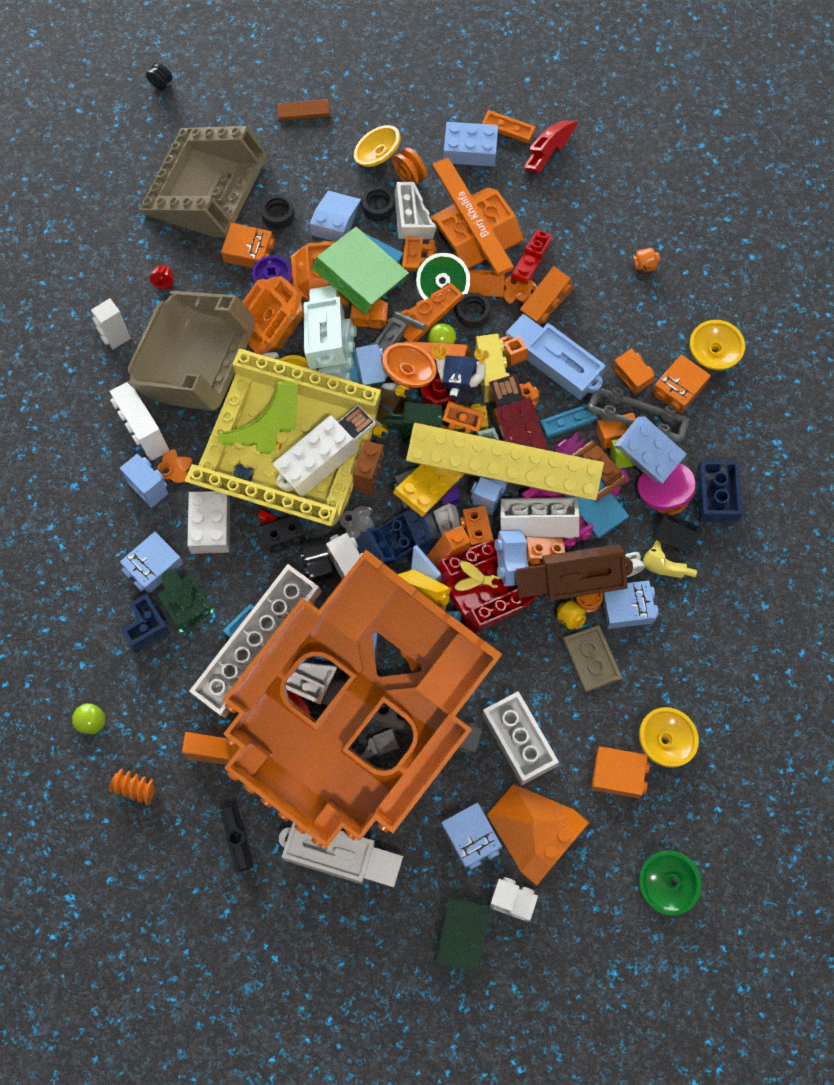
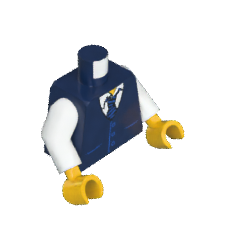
M434 346L432 352L435 356H438V359H436L441 382L450 390L449 397L451 399L460 400L462 392H473L475 387L484 380L486 372V362L484 360L489 357L487 350H483L482 356L481 349H476L474 352L475 357L446 355L444 358L443 355L446 353V348L440 346L441 352L438 353L437 346Z

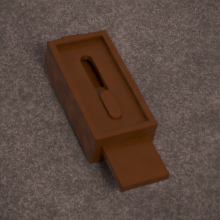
M619 544L542 556L543 565L516 569L518 597L547 594L550 601L628 589L627 576L633 572V562L629 557L625 556V551Z

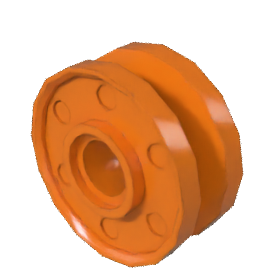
M406 147L402 150L401 154H396L392 158L394 168L403 182H414L417 186L419 181H424L427 178V170L422 159L411 148Z

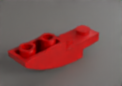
M563 120L544 131L529 148L532 155L523 168L527 172L539 174L553 151H561L570 135L574 132L578 122Z
M536 230L525 248L524 255L512 272L511 279L528 285L530 280L532 281L548 250L553 235Z

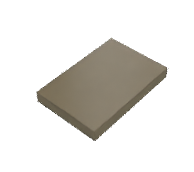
M600 625L562 639L585 693L622 680Z

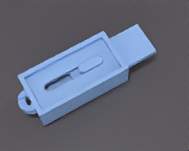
M523 314L507 330L506 335L512 339L520 336L526 345L528 362L577 399L581 400L588 392L594 393L602 387L601 377L604 374L606 365L549 323L542 328Z

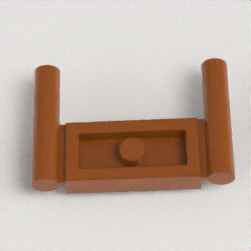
M593 440L571 454L572 456L604 462L601 480L606 487L598 492L595 502H598L627 481L618 467Z

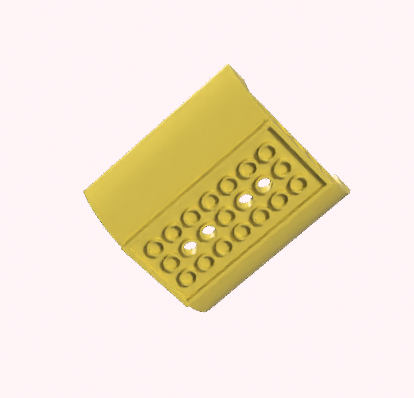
M239 349L232 364L236 374L201 461L198 466L191 465L185 482L321 524L334 526L348 505L355 486L353 473L364 441L371 442L374 427L356 441L359 447L357 452L303 497H300L294 489L284 491L279 487L277 477L280 473L273 463L330 415L338 422L359 405L376 422L381 390ZM277 381L297 382L296 430L284 433L277 429L276 442L279 444L276 445V452L271 451V454H260V451L256 450V444L253 446H242L241 443H234L232 446L222 445V442H218V431L242 428L261 416L274 397ZM282 444L281 450H278L279 445ZM238 464H243L246 468H254V476L251 482L233 477Z

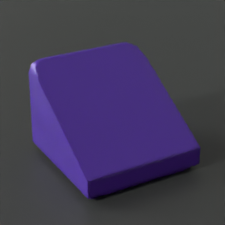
M454 485L441 499V507L448 503L452 505L460 503L457 485Z

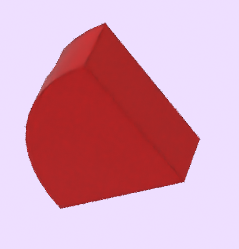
M259 511L258 518L261 524L267 525L279 520L268 512Z

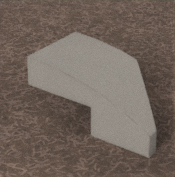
M390 729L370 738L362 757L368 760L400 749L394 730Z

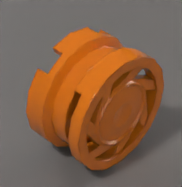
M603 593L575 597L574 601L586 613L595 612L602 603Z

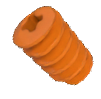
M121 768L112 778L109 792L114 791L117 795L122 793L123 797L129 796L131 800L137 798L138 802L142 803L145 801V804L149 805L156 789L154 779L146 783V776H143L139 781V774H135L131 778V771L123 775L124 769Z

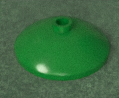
M437 253L428 257L420 265L416 276V285L424 300L430 298L431 294L450 283L462 292L463 295L467 294L470 286L469 271L465 263L457 256L450 253ZM440 277L445 278L444 284H440Z
M671 850L658 852L652 855L641 869L640 889L644 899L654 910L665 915H680L691 910L698 902L702 892V878L695 863L686 855ZM673 877H675V878L677 879V881H678L677 885L673 884V882H672V878H673Z

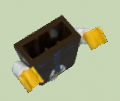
M384 383L382 386H375L376 389L381 390L376 425L373 429L375 436L382 438L381 433L388 431L384 427L392 428L408 399L404 392L406 389L409 390V387L398 383Z

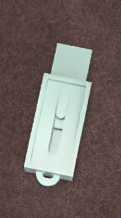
M332 285L310 289V302L304 303V349L309 369L346 364L344 310L340 296L337 297V290Z

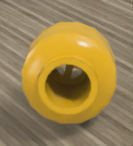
M575 601L562 602L557 608L558 621L568 629H579L586 621L585 610Z

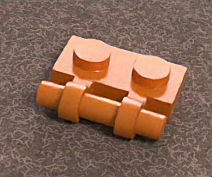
M406 236L402 267L406 271L418 272L420 265L427 259L421 257L422 252L427 253V258L436 254L435 240L430 239L428 244H423V238Z

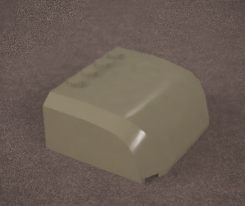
M171 291V296L165 302L161 301L157 305L128 366L130 381H128V384L145 396L161 403L213 411L220 407L235 374L232 364L238 350H245L254 331V316L236 295Z

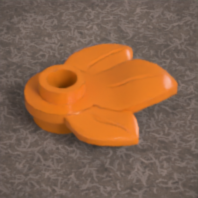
M508 276L505 279L504 286L506 289L503 296L508 304L513 303L516 299L525 303L531 296V291H534L537 285L531 280L526 285Z
M172 449L163 455L162 462L156 470L162 474L163 480L171 479L175 483L185 482L188 473L186 471L192 465V458L178 457L176 450ZM164 470H169L168 473H163Z

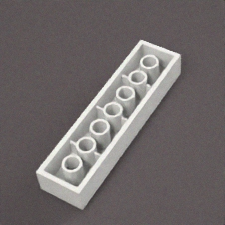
M287 564L189 692L225 718L230 711L225 707L226 703L223 701V698L299 600L304 598L311 604L315 602L322 593L319 586Z

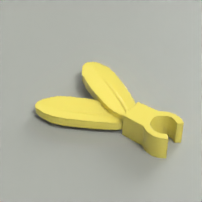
M466 561L460 562L461 569L470 577L459 581L455 585L456 590H468L481 583L493 588L498 587L496 584H492L491 581L494 578L500 579L499 577L483 575L471 563Z

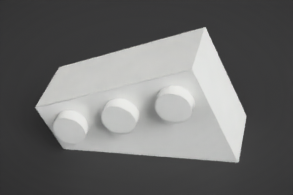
M397 182L394 191L398 239H405L406 236L433 239L436 225L432 222L429 216L430 213L425 208L415 183Z
M111 299L91 309L92 320L105 345L109 344L113 350L131 339L122 315Z
M303 662L287 680L286 689L320 704L337 667Z

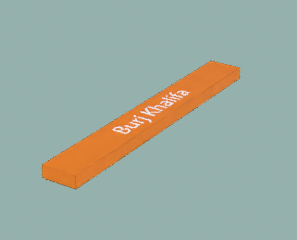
M449 157L433 163L434 171L496 275L500 276L513 270L512 262Z

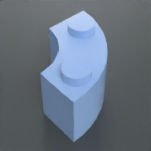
M521 530L499 531L498 539L495 540L499 566L497 575L502 579L504 586L517 585L516 569L529 567L526 554L527 540Z

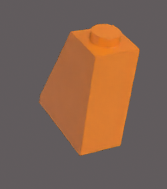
M461 525L444 533L429 552L427 558L435 567H437L441 559L470 548L471 541L463 526Z

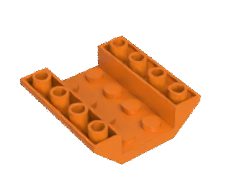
M487 187L471 195L504 251L524 241L515 214L498 190ZM455 204L430 216L432 222L436 225V233L439 231L443 233L454 249L455 256L460 258L468 269L487 260Z

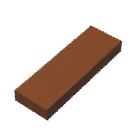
M328 99L278 103L279 121L330 117Z

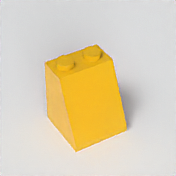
M415 569L398 574L444 611L446 610L447 603L449 602L450 587Z

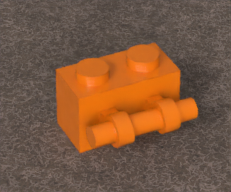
M449 401L442 420L450 424L449 427L441 425V428L462 432L455 429V425L466 428L465 432L462 433L471 434L472 430L479 432L485 412Z

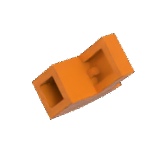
M507 335L499 339L503 340L504 351L502 353L506 357L508 367L528 359L527 347L520 336L512 339Z

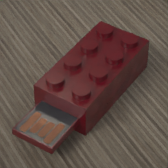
M516 374L489 382L497 407L492 411L501 441L548 450L531 397L524 399Z

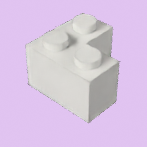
M506 877L503 880L499 879L489 908L529 922L538 898L537 895H534L535 891L523 887L522 890L519 889V886L515 885L516 881Z

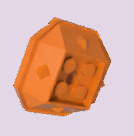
M336 241L308 243L291 256L293 286L303 295L302 298L307 302H310V289L330 286L324 278L312 269L316 257ZM337 291V297L340 296L342 306L349 305L351 302Z
M282 276L272 277L267 280H257L242 302L254 316V331L248 345L255 353L260 355L282 349L304 317L301 303L303 295Z

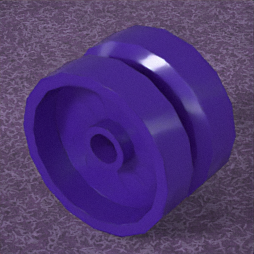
M269 255L262 257L255 263L252 270L254 284L260 279L267 280L272 277L282 276L293 286L292 271L289 263L284 258Z

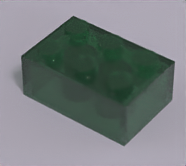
M449 898L436 964L475 973L479 972L491 906Z

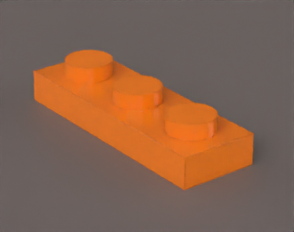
M490 110L487 111L482 124L498 125L499 134L528 144L536 126Z

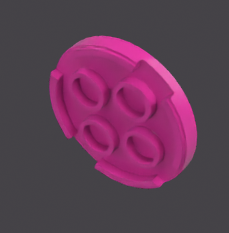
M678 464L663 483H655L645 473H642L638 481V492L641 500L650 508L660 511L683 507L693 498L696 490L693 473L682 464Z

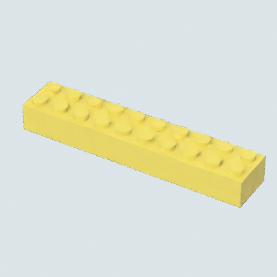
M414 423L406 459L410 463L591 501L597 499L604 462L419 423Z

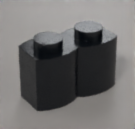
M324 538L302 543L303 549L299 551L301 560H306L307 566L303 567L306 578H310L312 582L334 578Z

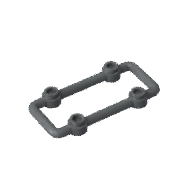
M617 387L611 391L600 388V390L593 393L588 404V410L593 414L599 415L606 422L616 421L631 426L635 420L617 414L613 406L607 405L603 409L596 407L600 395L607 397L614 404L624 403L660 415L664 421L680 422L682 424L678 435L671 433L670 427L666 424L657 426L674 442H682L689 427L688 418L677 414L675 407L668 405L662 409L624 396L623 390Z

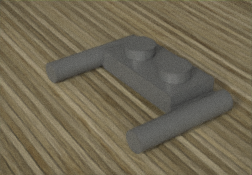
M395 311L393 318L388 322L373 345L378 344L379 349L382 348L384 354V351L390 345L400 341L408 329V324L422 331L426 329L427 325Z

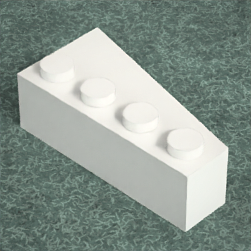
M126 382L111 390L110 393L113 397L110 399L115 409L119 408L117 412L121 420L127 421L125 423L129 433H134L132 437L136 445H141L149 461L168 452L169 448L158 426L135 389Z

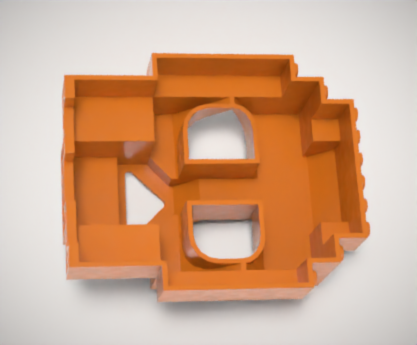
M365 550L320 610L304 598L299 600L223 698V701L226 703L225 707L234 714L235 712L239 713L224 732V735L227 737L225 740L230 745L240 747L225 766V769L228 771L226 774L234 781L239 779L244 783L243 787L249 793H256L262 797L260 801L269 808L271 806L278 810L277 814L285 821L290 819L296 824L294 827L300 833H307L313 837L311 841L320 848L322 846L327 848L342 828L345 829L344 833L352 840L357 838L360 841L375 821H378L377 826L384 832L388 833L390 831L394 833L472 731V728L456 716V714L502 654L425 597L377 557ZM375 632L382 635L421 666V671L379 677L377 675L372 635ZM313 656H322L333 662L351 677L316 721L292 702L286 691V683L305 660ZM383 703L405 718L411 725L414 733L409 749L399 763L391 769L376 767L350 748L351 744Z

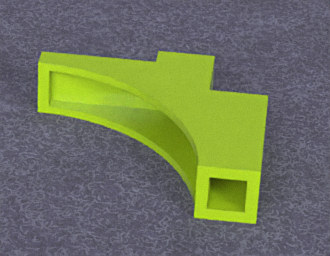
M277 381L274 397L261 416L242 428L218 431V442H222V445L232 446L234 443H241L242 446H253V443H256V450L260 451V454H271V451L276 452L277 429L284 433L296 430L297 382Z

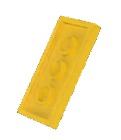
M420 465L395 488L393 493L423 517L465 474Z

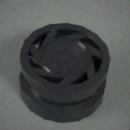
M155 62L145 75L151 85L159 90H164L173 77L164 65L160 63L156 65L157 63Z

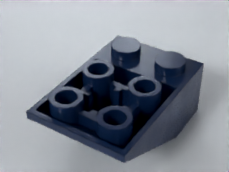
M411 508L379 527L383 535H385L384 537L391 551H393L396 558L394 562L412 556L414 546L417 545L421 551H425L436 545L441 538L430 511L422 517Z

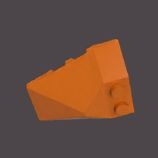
M515 784L508 789L487 814L520 872L536 886L589 824L574 809Z

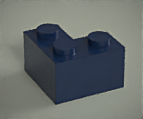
M147 594L130 603L139 620L122 629V632L136 653L170 632Z

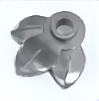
M358 506L353 511H345L339 519L341 526L346 529V533L350 538L353 537L354 539H357L366 529L376 528L370 518L373 509L367 506ZM347 517H351V518H352V520L349 521V522L346 521L345 519H346Z

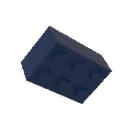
M700 461L697 467L700 522L738 523L743 514L739 461Z

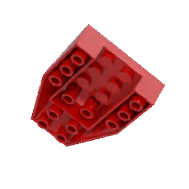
M489 540L441 559L436 567L441 573L442 584L451 588L449 596L461 613L469 630L474 634L526 608L538 596L519 598L517 585L504 586L501 578L492 579L491 583L498 586L496 588L481 583L464 591L455 589V585L459 581L470 577L461 569V561L471 563L483 575H495L498 577L497 569L499 566L495 540Z

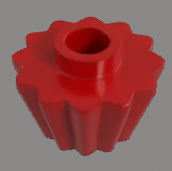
M166 265L157 266L149 275L150 282L158 289L166 290L173 285L172 270Z

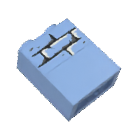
M156 532L151 534L120 561L123 566L121 571L128 578L132 576L135 580V586L140 591L145 590L148 594L183 564L180 556Z
M650 581L627 583L628 589L603 593L602 602L607 629L654 623L658 617V607L653 602L655 591L654 587H650Z
M478 803L441 822L443 830L465 869L470 867L473 870L482 864L481 860L487 857L491 860L500 854L499 850L502 849V845Z

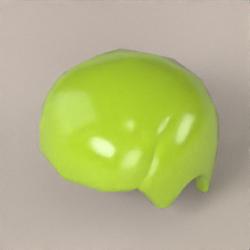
M444 323L435 324L427 336L428 343L454 344L456 340V332L453 327Z
M87 703L77 707L72 716V725L81 733L94 735L105 724V713L94 704Z

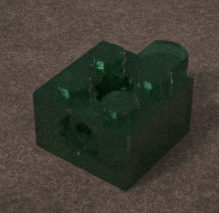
M405 402L400 414L387 412L383 415V428L398 430V438L410 441L414 423L438 428L442 427V405Z
M168 570L163 573L161 581L165 590L157 595L180 632L214 613L211 604L192 574L182 579L175 570Z

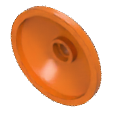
M395 343L384 351L382 366L387 375L396 383L406 387L420 388L433 381L436 375L435 361L421 347L411 343Z

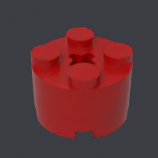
M436 369L433 381L421 387V400L434 413L445 411L449 401L454 403L457 401L449 397L450 390L441 382L438 369Z

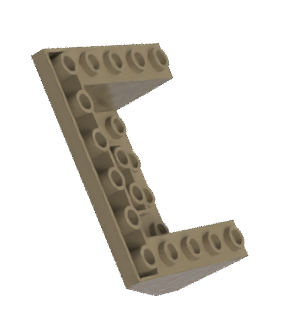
M247 126L181 128L139 210L144 215L212 237L226 238L230 225L235 223L268 154Z

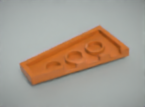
M450 283L431 294L430 298L417 302L416 306L408 311L407 309L402 311V314L427 325L426 329L422 331L408 324V329L402 337L407 342H416L464 298L463 293Z

